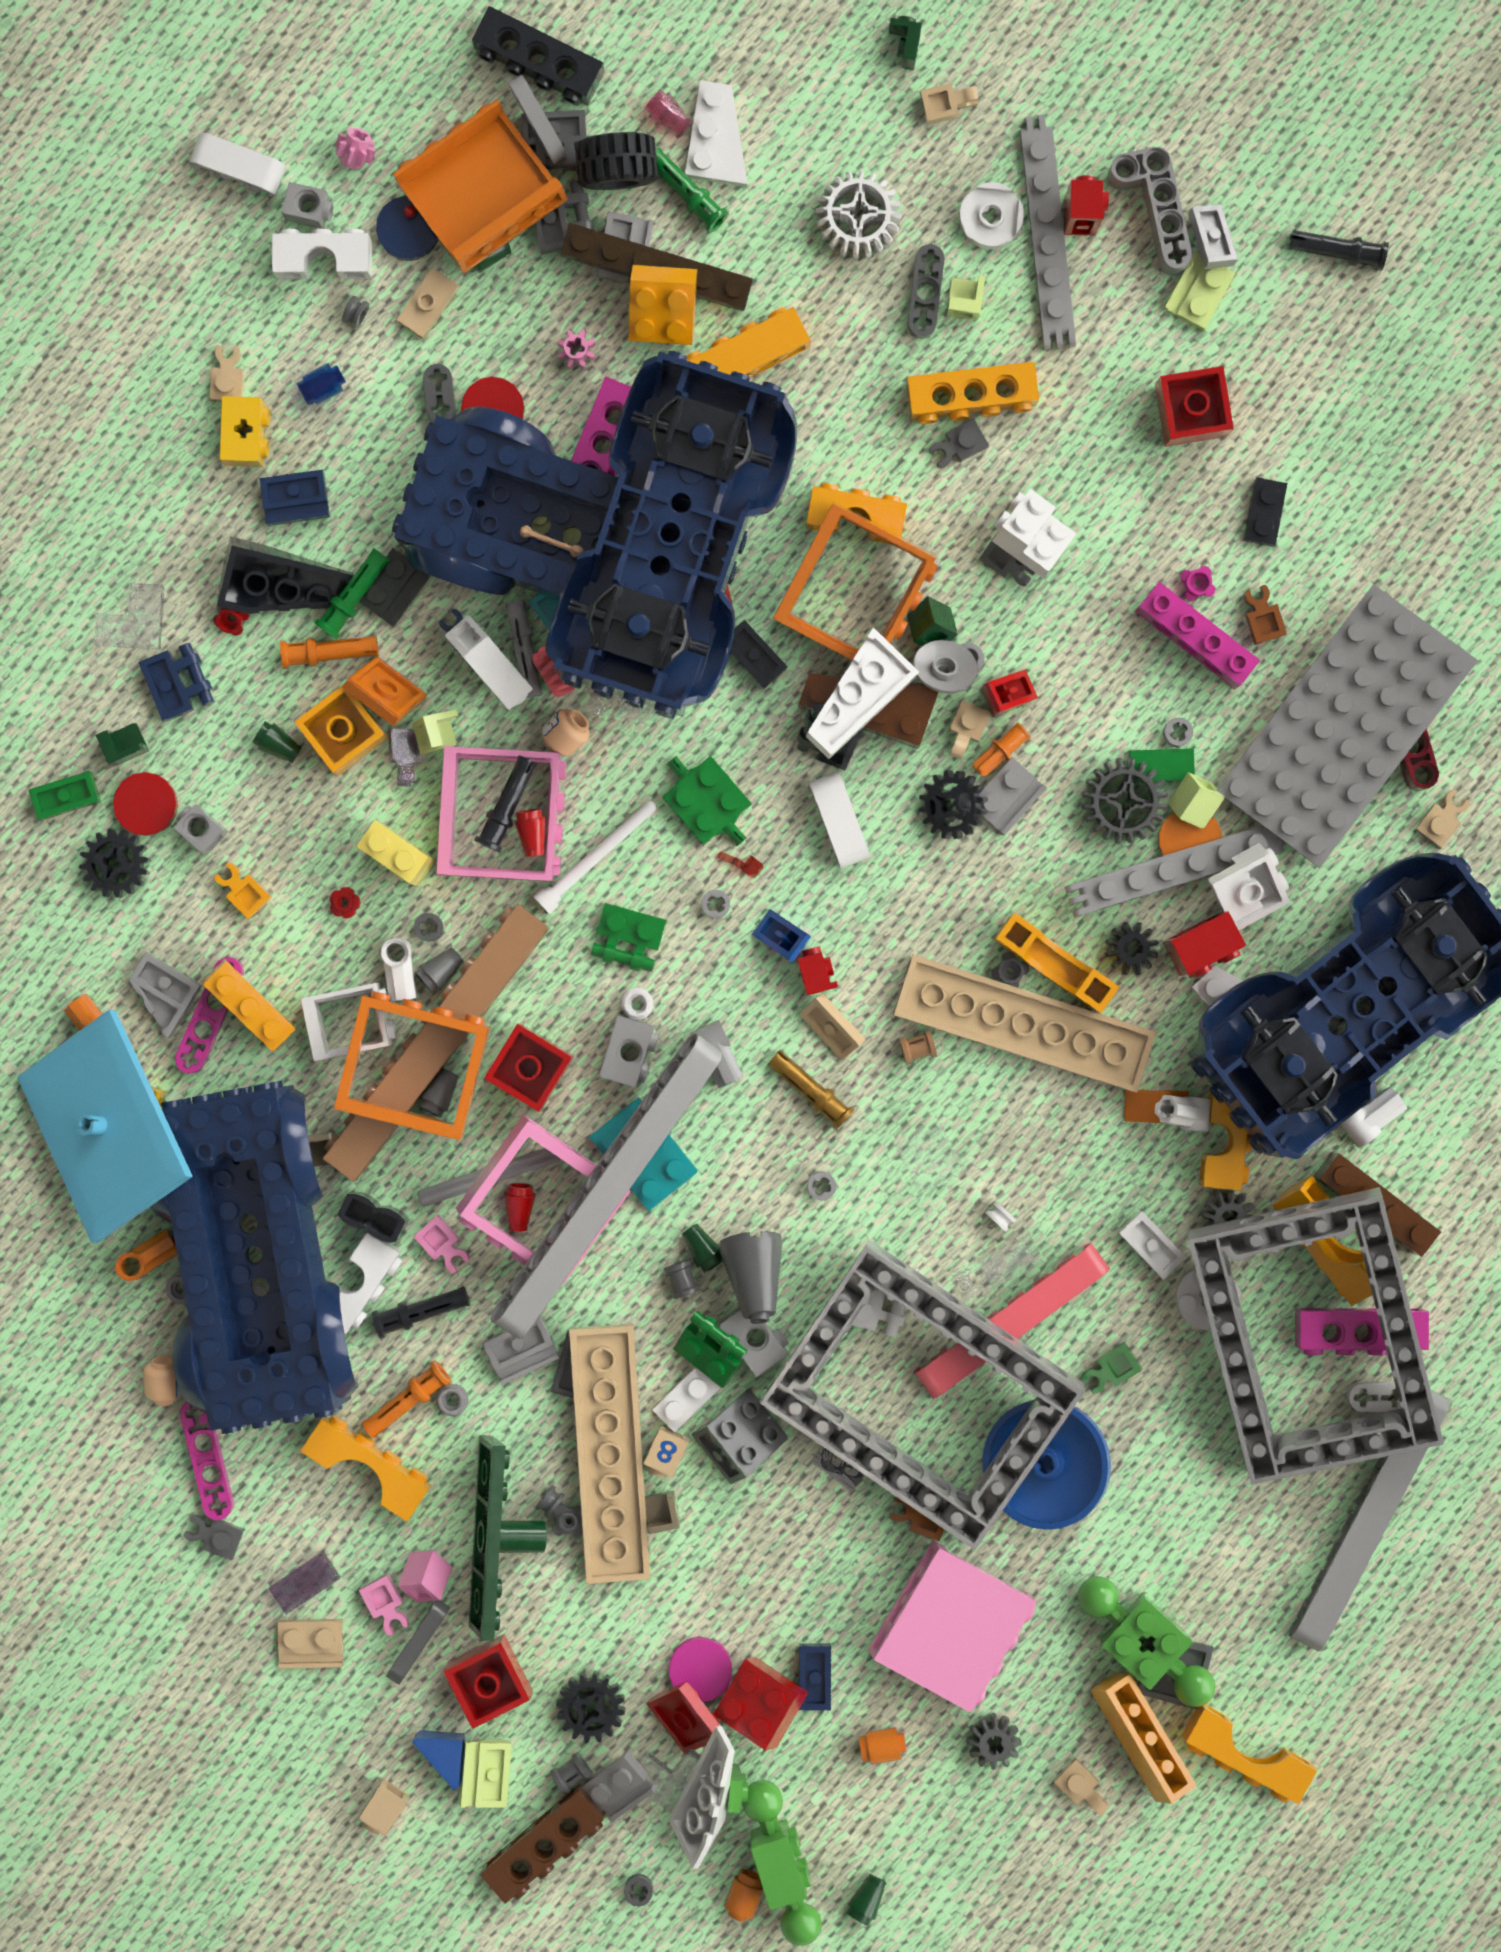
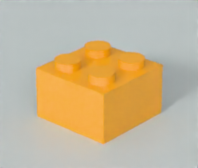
M633 265L630 278L628 341L692 345L695 326L697 269Z
M343 685L294 721L332 773L337 776L341 775L389 738L365 705L342 688Z

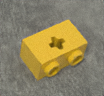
M222 396L220 461L225 466L263 467V459L269 458V440L264 439L265 426H270V408L265 407V403L260 397ZM246 425H248L252 432H248L246 438H243L239 432L245 431Z

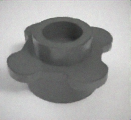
M1006 952L1002 955V961L998 967L992 969L991 974L994 979H1000L1005 984L1018 988L1019 981L1023 975L1029 973L1030 969L1027 963H1021L1015 959L1013 953ZM1009 968L1013 969L1012 974H1009L1007 972Z
M559 1504L554 1510L556 1523L552 1527L553 1533L557 1536L572 1534L575 1538L580 1537L583 1534L581 1506L566 1507L564 1504ZM571 1518L572 1522L568 1524L566 1519Z

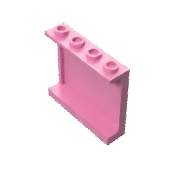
M932 1539L868 1651L875 1661L972 1713L975 1706L980 1705L984 1700L986 1687L990 1680L999 1674L1003 1664L1002 1660L1007 1651L1015 1647L1019 1638L1018 1633L1024 1622L1027 1623L1032 1618L1036 1601L1028 1592L1025 1591L1023 1593L949 1552L944 1545Z

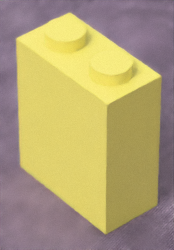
M377 820L373 821L356 846L409 884L418 887L436 862L431 856Z

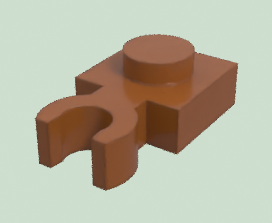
M1266 585L1259 587L1262 594L1260 600H1255L1252 597L1250 589L1246 590L1243 594L1245 603L1253 608V612L1247 613L1245 617L1254 645L1287 635L1278 604L1268 606L1267 601L1270 597V591Z
M898 1497L895 1498L894 1502L903 1505L904 1513L903 1515L890 1513L889 1518L895 1522L910 1521L908 1531L937 1542L940 1541L944 1530L942 1527Z

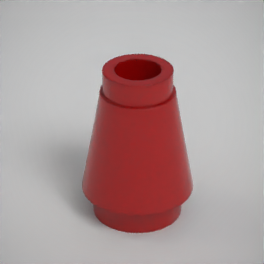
M528 809L516 812L517 820H514V824L525 851V857L543 855L546 816H542L541 809Z
M526 1183L508 1184V1190L504 1192L509 1223L508 1229L517 1232L527 1231L536 1193L533 1192V1185Z

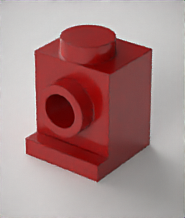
M820 946L803 950V957L797 958L806 995L837 988V981L830 983L829 976L834 975L830 957H823Z

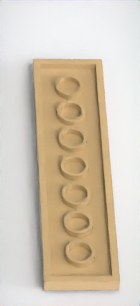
M912 954L893 1013L895 1016L1136 1093L1138 1092L1156 1035L1155 1031Z
M620 1324L569 1328L586 1584L650 1579L634 1325Z

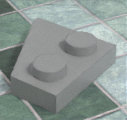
M147 952L144 953L129 978L135 991L140 994L144 1000V1005L149 1013L154 1016L162 1029L163 1035L167 1038L172 1037L202 987L198 982Z

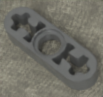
M934 244L922 246L918 250L915 259L907 326L911 335L919 339L931 336L937 324L945 256L942 249ZM930 252L934 253V259L939 260V263H933L931 276L938 275V279L931 276L918 277V273L925 275L926 262L922 261L921 258H926ZM922 284H930L935 290V295L930 300H923L917 295V288ZM914 304L921 307H934L933 311L927 308L926 321L931 322V326H926L924 331L918 330V325L913 324V320H919L921 308H914Z
M441 1600L434 1602L416 1629V1632L388 1671L387 1678L400 1685L451 1608Z

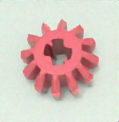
M546 645L539 648V651L532 655V661L553 695L561 697L574 691L575 687L562 683V680L559 678L560 676L553 668L554 663L545 651Z

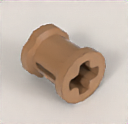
M926 1030L923 1035L909 1039L899 1038L906 1065L911 1064L912 1060L926 1056L937 1057L930 1030Z

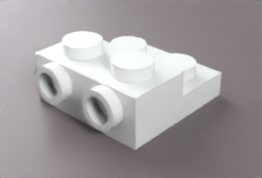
M1030 489L1026 495L1019 492L1009 506L1013 511L1012 514L1005 511L994 526L999 531L992 542L1044 579L1077 533L1054 518L1051 514L1056 507Z
M1260 843L1232 857L1234 865L1208 879L1222 912L1229 911L1238 930L1290 903L1286 894L1289 885L1282 873H1277L1275 868L1279 864L1278 859L1270 847L1265 849Z

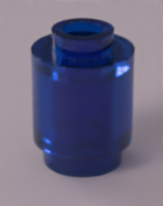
M328 362L303 375V380L296 384L306 403L310 406L314 403L319 405L343 392L344 390L341 385L346 383V380L337 365L331 367Z

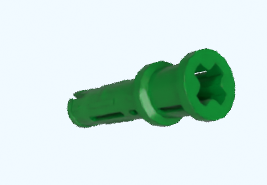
M660 147L656 148L658 175L686 202L687 211L690 214L694 213L706 225L705 229L709 233L715 231L726 220L729 211L726 208L721 209L710 198V192L707 189H699L663 153ZM666 168L683 183L682 186L666 171ZM705 207L711 212V215L707 213L704 209Z
M373 548L339 597H332L328 610L321 619H316L314 623L333 638L338 639L340 637L339 631L350 617L353 618L356 615L355 612L357 610L354 608L376 580L382 569L389 563L390 559Z

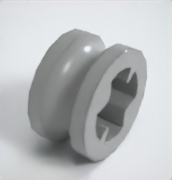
M1174 718L1163 729L1164 739L1173 747H1181L1192 739L1193 727L1184 718ZM1173 724H1178V727L1181 725L1185 727L1186 731L1183 733L1184 740L1179 741L1178 737L1174 740L1171 737L1170 733L1174 731Z
M720 890L707 892L702 900L704 913L711 918L725 916L730 909L728 895ZM713 895L717 899L723 897L725 900V904H722L725 908L720 913L716 910L709 911L707 908V904H710L708 899Z
M816 1172L808 1180V1192L816 1200H827L835 1193V1180L828 1172ZM822 1177H826L829 1179L827 1184H831L829 1192L823 1191L821 1195L815 1193L814 1191L817 1188L812 1187L814 1180L820 1181Z

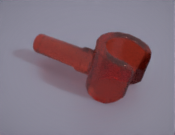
M722 851L719 852L717 857L735 865L750 877L757 876L764 867L752 855L749 856L745 863Z

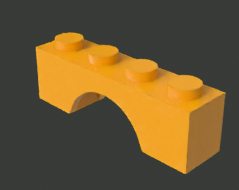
M1015 912L1010 914L993 938L999 945L1096 1013H1102L1119 989V986L1063 950L1039 929Z
M1310 1175L1285 1190L1272 1206L1277 1211L1330 1199V1197L1315 1178ZM1334 1237L1312 1241V1245L1305 1246V1243L1301 1244L1315 1259L1318 1267L1334 1283L1339 1294L1345 1297L1351 1306L1372 1295L1362 1251L1345 1247Z
M332 1415L331 1418L328 1416L323 1417L300 1452L326 1469L344 1460H356L365 1463L375 1471L382 1485L381 1505L408 1522L431 1487V1484L427 1482L428 1476L417 1468L413 1467L410 1471L401 1465L402 1459L389 1450L383 1453L375 1448V1441L366 1434L359 1432L358 1435H355L346 1429L348 1423L336 1415Z
M1208 1705L1201 1706L1198 1710L1195 1709L1182 1733L1184 1740L1188 1743L1186 1747L1190 1751L1201 1757L1205 1753L1214 1757V1763L1228 1772H1231L1233 1769L1244 1774L1242 1778L1246 1782L1257 1788L1261 1784L1270 1788V1794L1284 1803H1288L1291 1800L1298 1805L1300 1804L1317 1773L1316 1768L1311 1762L1286 1748H1282L1276 1754L1266 1758L1248 1757L1239 1752L1234 1746L1232 1739L1233 1723L1228 1716Z

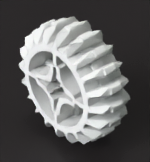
M848 171L845 175L846 182H843L840 177L836 176L834 178L836 188L826 185L824 192L827 196L820 195L818 198V203L823 207L816 208L815 215L822 218L816 222L817 229H826L821 234L823 241L833 237L829 245L831 250L836 249L839 244L842 245L841 256H845L848 249H853V259H858L859 250L864 249L865 257L869 258L871 257L872 246L876 252L881 253L883 251L881 241L890 245L893 240L890 234H897L899 231V227L895 223L901 221L902 215L895 211L900 208L901 204L900 201L892 200L895 197L896 191L894 189L884 191L887 187V181L884 179L879 184H876L877 175L875 173H872L869 180L864 179V171L858 172L857 179H853L852 173ZM855 192L854 200L851 203L834 207L835 203L842 196ZM865 193L875 197L883 210H878V207L869 205L865 200ZM858 201H860V210H863L859 228L856 227L857 219H854ZM833 218L839 219V222L847 223L852 229V236L843 233L836 226ZM877 221L883 222L882 226L875 233L862 237V230L865 226L876 224Z

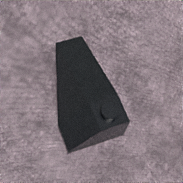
M230 536L222 568L217 607L247 614L279 610V612L290 611V609L329 608L332 597H339L355 574L270 546Z

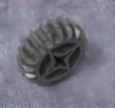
M1116 758L1115 769H1112L1111 764L1106 761L1103 763L1106 770L1105 774H1102L1098 769L1093 770V774L1099 779L1096 783L1090 779L1086 780L1085 784L1093 787L1092 793L1083 791L1081 796L1091 798V803H1084L1081 805V808L1083 810L1092 809L1093 813L1087 815L1085 820L1086 822H1091L1097 819L1098 822L1092 828L1094 832L1100 831L1102 827L1106 828L1102 836L1103 839L1108 840L1111 833L1114 832V841L1120 844L1122 834H1126V840L1131 844L1134 842L1133 833L1137 832L1138 837L1144 840L1146 839V834L1143 828L1147 827L1153 833L1157 830L1150 823L1153 819L1163 822L1164 817L1156 814L1157 809H1168V805L1159 803V798L1168 797V792H1157L1156 788L1162 786L1165 782L1163 779L1155 782L1151 780L1157 774L1155 769L1150 770L1147 774L1143 773L1147 766L1146 762L1142 761L1138 768L1134 769V758L1128 759L1127 767H1123L1121 758ZM1124 774L1118 791L1114 793L1100 792L1109 779L1116 775ZM1134 775L1140 778L1147 786L1150 800L1142 799L1135 795L1133 791ZM1127 788L1128 797L1134 801H1139L1140 804L1132 803L1131 806L1127 805L1128 809L1122 810L1120 803L1108 798H1117L1118 795L1122 796V792H1126ZM1099 802L1110 803L1115 807L1117 818L1115 826L1103 817L1099 808ZM1136 808L1149 809L1140 822L1133 826L1125 827L1126 820H1128L1129 813Z

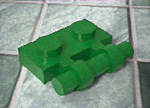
M605 903L597 934L609 938L606 946L594 943L591 955L603 958L602 962L612 964V961L629 965L631 970L639 972L640 969L652 972L655 960L644 957L645 949L647 947L659 950L667 920ZM618 940L636 944L634 954L616 949Z
M696 1311L690 1319L692 1323L685 1328L673 1349L717 1385L724 1388L731 1380L741 1364L740 1360L746 1355L748 1350L739 1344L740 1340L733 1334L729 1336L716 1325L717 1321L711 1316L705 1317L702 1313Z

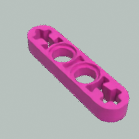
M222 958L214 966L215 968L223 959H226L229 963H233V967L244 976V967L236 958ZM206 987L175 1055L176 1066L184 1073H195L204 1067L229 1011L224 1005L219 1010H214L209 1006L208 997L211 992ZM200 1021H207L212 1027V1033L207 1039H201L195 1033V1027ZM189 1039L198 1044H205L204 1051L201 1048H197L194 1055L198 1059V1064H191L189 1068L186 1067V1060L182 1058L183 1054H190L194 1045L188 1044Z
M186 1401L181 1407L180 1418L202 1507L206 1516L210 1519L222 1520L232 1512L234 1500L217 1431H210L207 1414L203 1413L199 1416L200 1425L207 1423L208 1428H200L192 1433L190 1427L197 1426L194 1416L188 1415L187 1411L192 1409V1406ZM205 1434L210 1437L212 1446L209 1451L203 1452L197 1449L195 1439L198 1435ZM212 1465L219 1470L220 1476L218 1481L208 1482L204 1479L203 1469L205 1466ZM220 1485L223 1486L224 1490L217 1492L219 1500L221 1502L225 1501L227 1504L222 1509V1513H219L217 1509L211 1508L210 1505L215 1501L214 1492L207 1494L206 1489H214Z

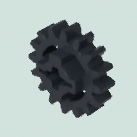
M945 770L943 776L933 775L935 784L925 783L924 787L928 793L927 795H919V799L925 801V806L919 808V812L927 814V817L922 821L923 824H933L930 832L932 834L941 832V838L950 839L951 836L954 839H962L963 833L965 835L974 834L972 825L982 826L983 823L978 817L988 813L987 810L981 808V804L988 801L987 797H980L979 794L984 789V786H974L976 777L967 776L965 778V771H956L954 774L953 770ZM949 784H958L956 787H953L951 791L944 789V787ZM955 819L963 821L961 824L957 826L949 825L950 823H953Z
M108 829L107 837L100 832L96 833V843L87 840L86 844L90 850L89 852L80 853V856L87 860L86 863L79 865V869L88 871V874L82 879L85 882H94L91 887L92 891L97 892L103 888L102 896L109 897L113 891L116 898H122L123 890L133 895L135 893L134 884L144 886V882L140 877L141 875H150V871L144 869V864L151 862V858L143 857L142 853L148 848L145 845H136L139 841L138 836L133 835L128 839V831L121 830L117 836L114 829ZM113 843L109 850L102 854L99 853L104 846ZM127 847H129L132 851L135 858V863H132L130 858L128 857ZM110 859H116L121 862L120 868L113 869V866L109 865ZM95 864L100 867L103 873L101 878L97 874ZM127 873L132 874L127 881L117 885L120 877Z
M583 1671L580 1673V1681L577 1682L573 1677L569 1678L568 1684L570 1689L567 1687L561 1688L560 1694L564 1698L557 1699L556 1706L563 1708V1710L557 1713V1720H566L562 1727L563 1731H567L570 1728L574 1730L572 1739L575 1740L581 1734L584 1735V1743H588L590 1736H595L599 1743L602 1740V1733L605 1732L609 1737L613 1736L612 1725L615 1727L621 1726L622 1720L618 1716L625 1715L626 1708L619 1704L625 1701V1695H616L620 1685L615 1683L610 1686L608 1684L610 1678L608 1674L601 1680L598 1679L597 1671L593 1672L592 1678H587ZM594 1687L593 1690L583 1693L580 1691L582 1688ZM605 1694H607L611 1700L612 1710L610 1709V1707L605 1705ZM597 1697L596 1710L593 1709L590 1713L588 1712L584 1718L586 1705H590ZM570 1704L577 1710V1720L571 1714ZM601 1723L599 1726L588 1727L589 1724Z

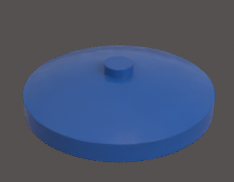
M1034 1400L1010 1409L992 1427L983 1450V1473ZM1074 1407L1003 1509L1012 1519L1036 1529H1060L1082 1520L1098 1506L1109 1484L1111 1459L1104 1435L1086 1413L1077 1407Z

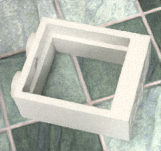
M469 614L444 635L508 710L513 706L521 704L527 698L528 693L533 690Z
M373 983L301 998L313 1061L347 1055L349 1046L329 1050L320 1009L321 1003L369 994L372 991L388 994L387 989H381L380 983ZM375 1009L381 1039L362 1043L360 1052L393 1045L392 1039L396 1038V1029L393 1019H387L386 1011Z

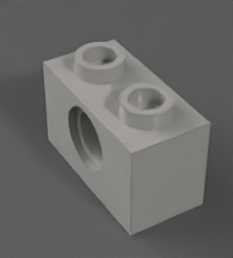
M617 1015L599 1077L635 1088L639 1081L645 1083L650 1066L644 1063L648 1051L654 1052L659 1034L654 1033L655 1026ZM626 1043H634L639 1048V1056L635 1061H627L623 1058L621 1050Z
M740 1307L719 1322V1326L729 1336L731 1334L736 1336L740 1340L739 1344L748 1350L743 1359L756 1377L788 1355L785 1346L789 1343L778 1328L773 1331L767 1322L752 1324L750 1319L743 1317ZM753 1328H759L765 1333V1339L759 1344H752L747 1339V1333Z

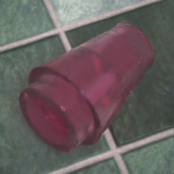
M661 89L657 91L644 108L649 113V118L674 133L676 132L679 136L692 123L669 92L665 93Z

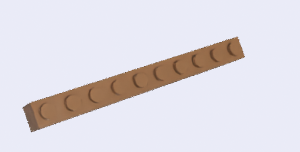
M518 904L515 908L509 906L499 919L502 925L495 934L490 931L479 945L483 950L478 957L474 959L471 956L461 968L460 972L464 974L457 984L451 982L443 991L440 997L444 1001L439 1007L452 1010V1017L465 1020L466 1014L482 1018L549 931L550 927ZM421 1021L425 1026L418 1035L413 1032L402 1045V1048L406 1051L399 1060L393 1058L382 1071L386 1077L379 1086L374 1083L367 1090L363 1099L367 1102L410 1112L420 1099L419 1097L438 1073H440L442 1068H444L470 1032ZM350 1113L343 1122L347 1127L340 1137L334 1134L333 1139H330L325 1145L324 1149L327 1153L323 1159L352 1182L357 1181L399 1125Z

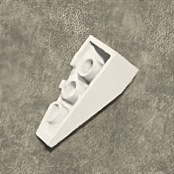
M722 1726L715 1727L669 1818V1822L692 1869L700 1867L726 1818L734 1749Z

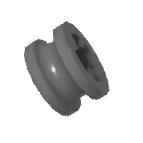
M352 296L344 309L342 322H352V326L358 329L368 312L369 302L363 301L361 303L358 301L359 298L357 296Z
M421 914L414 922L415 934L423 941H435L443 933V922L435 914ZM429 918L435 920L433 925H437L436 933L430 932L427 937L422 934L424 929H420V924L428 922Z
M553 1485L535 1506L537 1510H544V1516L547 1518L565 1496L563 1493H556V1487Z
M635 1874L628 1878L624 1890L628 1903L640 1907L646 1905L651 1900L653 1884L649 1877L643 1874ZM634 1883H638L640 1887H647V1890H644L643 1897H639L637 1893L631 1894L630 1890L633 1891Z

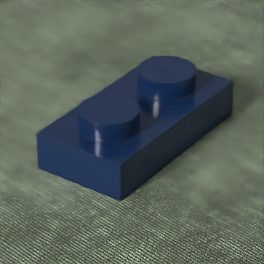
M799 1643V1686L809 1692L799 1710L831 1711V1643Z

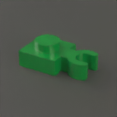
M1123 1342L1100 1356L1097 1361L1101 1367L1087 1369L1083 1373L1082 1378L1085 1380L1090 1376H1096L1099 1379V1384L1091 1389V1392L1096 1394L1103 1390L1108 1380H1111L1114 1387L1142 1371L1143 1368L1126 1342Z

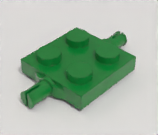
M677 756L666 764L679 779L675 786L662 796V799L703 846L713 837L724 832L736 846L747 838L735 823L739 815L750 807L752 803L711 756L699 766L689 770Z

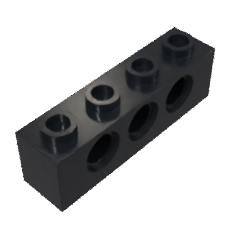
M488 6L472 38L477 56L484 61L493 63L494 60H497L506 65L505 69L509 73L517 77L525 74L533 78V83L545 91H550L553 88L563 93L562 98L576 106L580 102L587 106L589 105L605 73L602 61L491 6ZM507 40H513L517 43L512 50H504L501 48V45ZM535 54H541L546 57L541 64L536 65L529 62L530 58ZM564 68L574 71V74L567 79L558 76L559 71Z

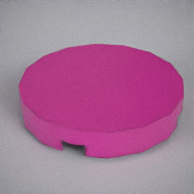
M698 1636L687 1639L676 1647L670 1659L669 1676L673 1687L687 1681L698 1692L701 1701L706 1702L716 1699L725 1692L731 1681L732 1662L729 1653L721 1643L710 1638Z

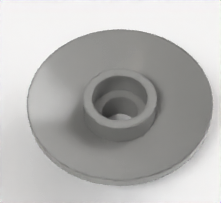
M936 640L929 642L917 651L914 658L913 666L919 671L918 679L926 687L937 692H961L972 685L977 675V663L974 656L964 646L952 641Z

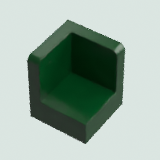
M929 596L924 598L918 604L915 611L912 610L907 616L913 642L920 646L936 640L951 641L958 635L951 608Z
M132 723L114 732L105 730L95 735L107 763L114 767L149 752L140 728L136 723Z

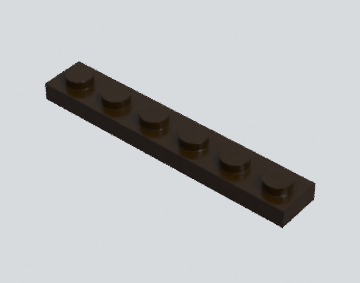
M573 223L568 224L560 253L561 257L630 278L633 265L697 269L696 298L741 311L745 310L753 278Z

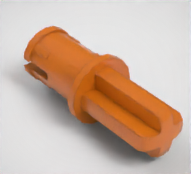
M1016 723L998 741L994 739L992 746L973 762L974 770L980 776L985 777L1001 762L1010 760V755L1026 740L1031 738L1027 730L1021 724Z

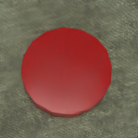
M491 376L479 379L469 386L462 399L461 412L469 407H487L524 419L525 406L522 395L514 384L504 378Z
M142 772L132 774L121 782L115 791L113 807L115 816L121 826L131 833L150 836L164 831L171 825L177 814L178 800L170 782L160 775Z

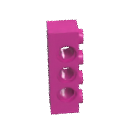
M605 376L571 461L613 476L617 475V472L608 463L610 450L605 454H599L594 450V447L599 440L603 439L610 441L612 444L617 424L608 423L606 418L613 410L622 412L631 386Z
M1160 581L1135 610L1138 615L1234 690L1242 685L1260 662L1256 656Z
M1295 1308V1347L1304 1350L1305 1355H1323V1350H1336V1355L1347 1356L1355 1355V1350H1367L1368 1355H1387L1376 1308ZM1411 1309L1420 1349L1429 1350V1311ZM1328 1324H1334L1336 1326L1335 1336L1330 1340H1325L1322 1335L1324 1327ZM1361 1324H1366L1368 1327L1367 1336L1362 1340H1357L1354 1334L1355 1329Z

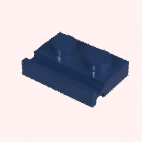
M323 469L259 478L267 526L331 517Z

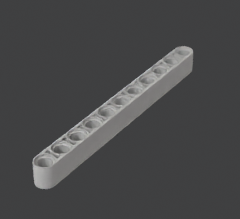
M697 1033L692 1034L686 1039L492 1312L491 1322L518 1339L522 1338L529 1331L718 1066L722 1058L721 1050Z

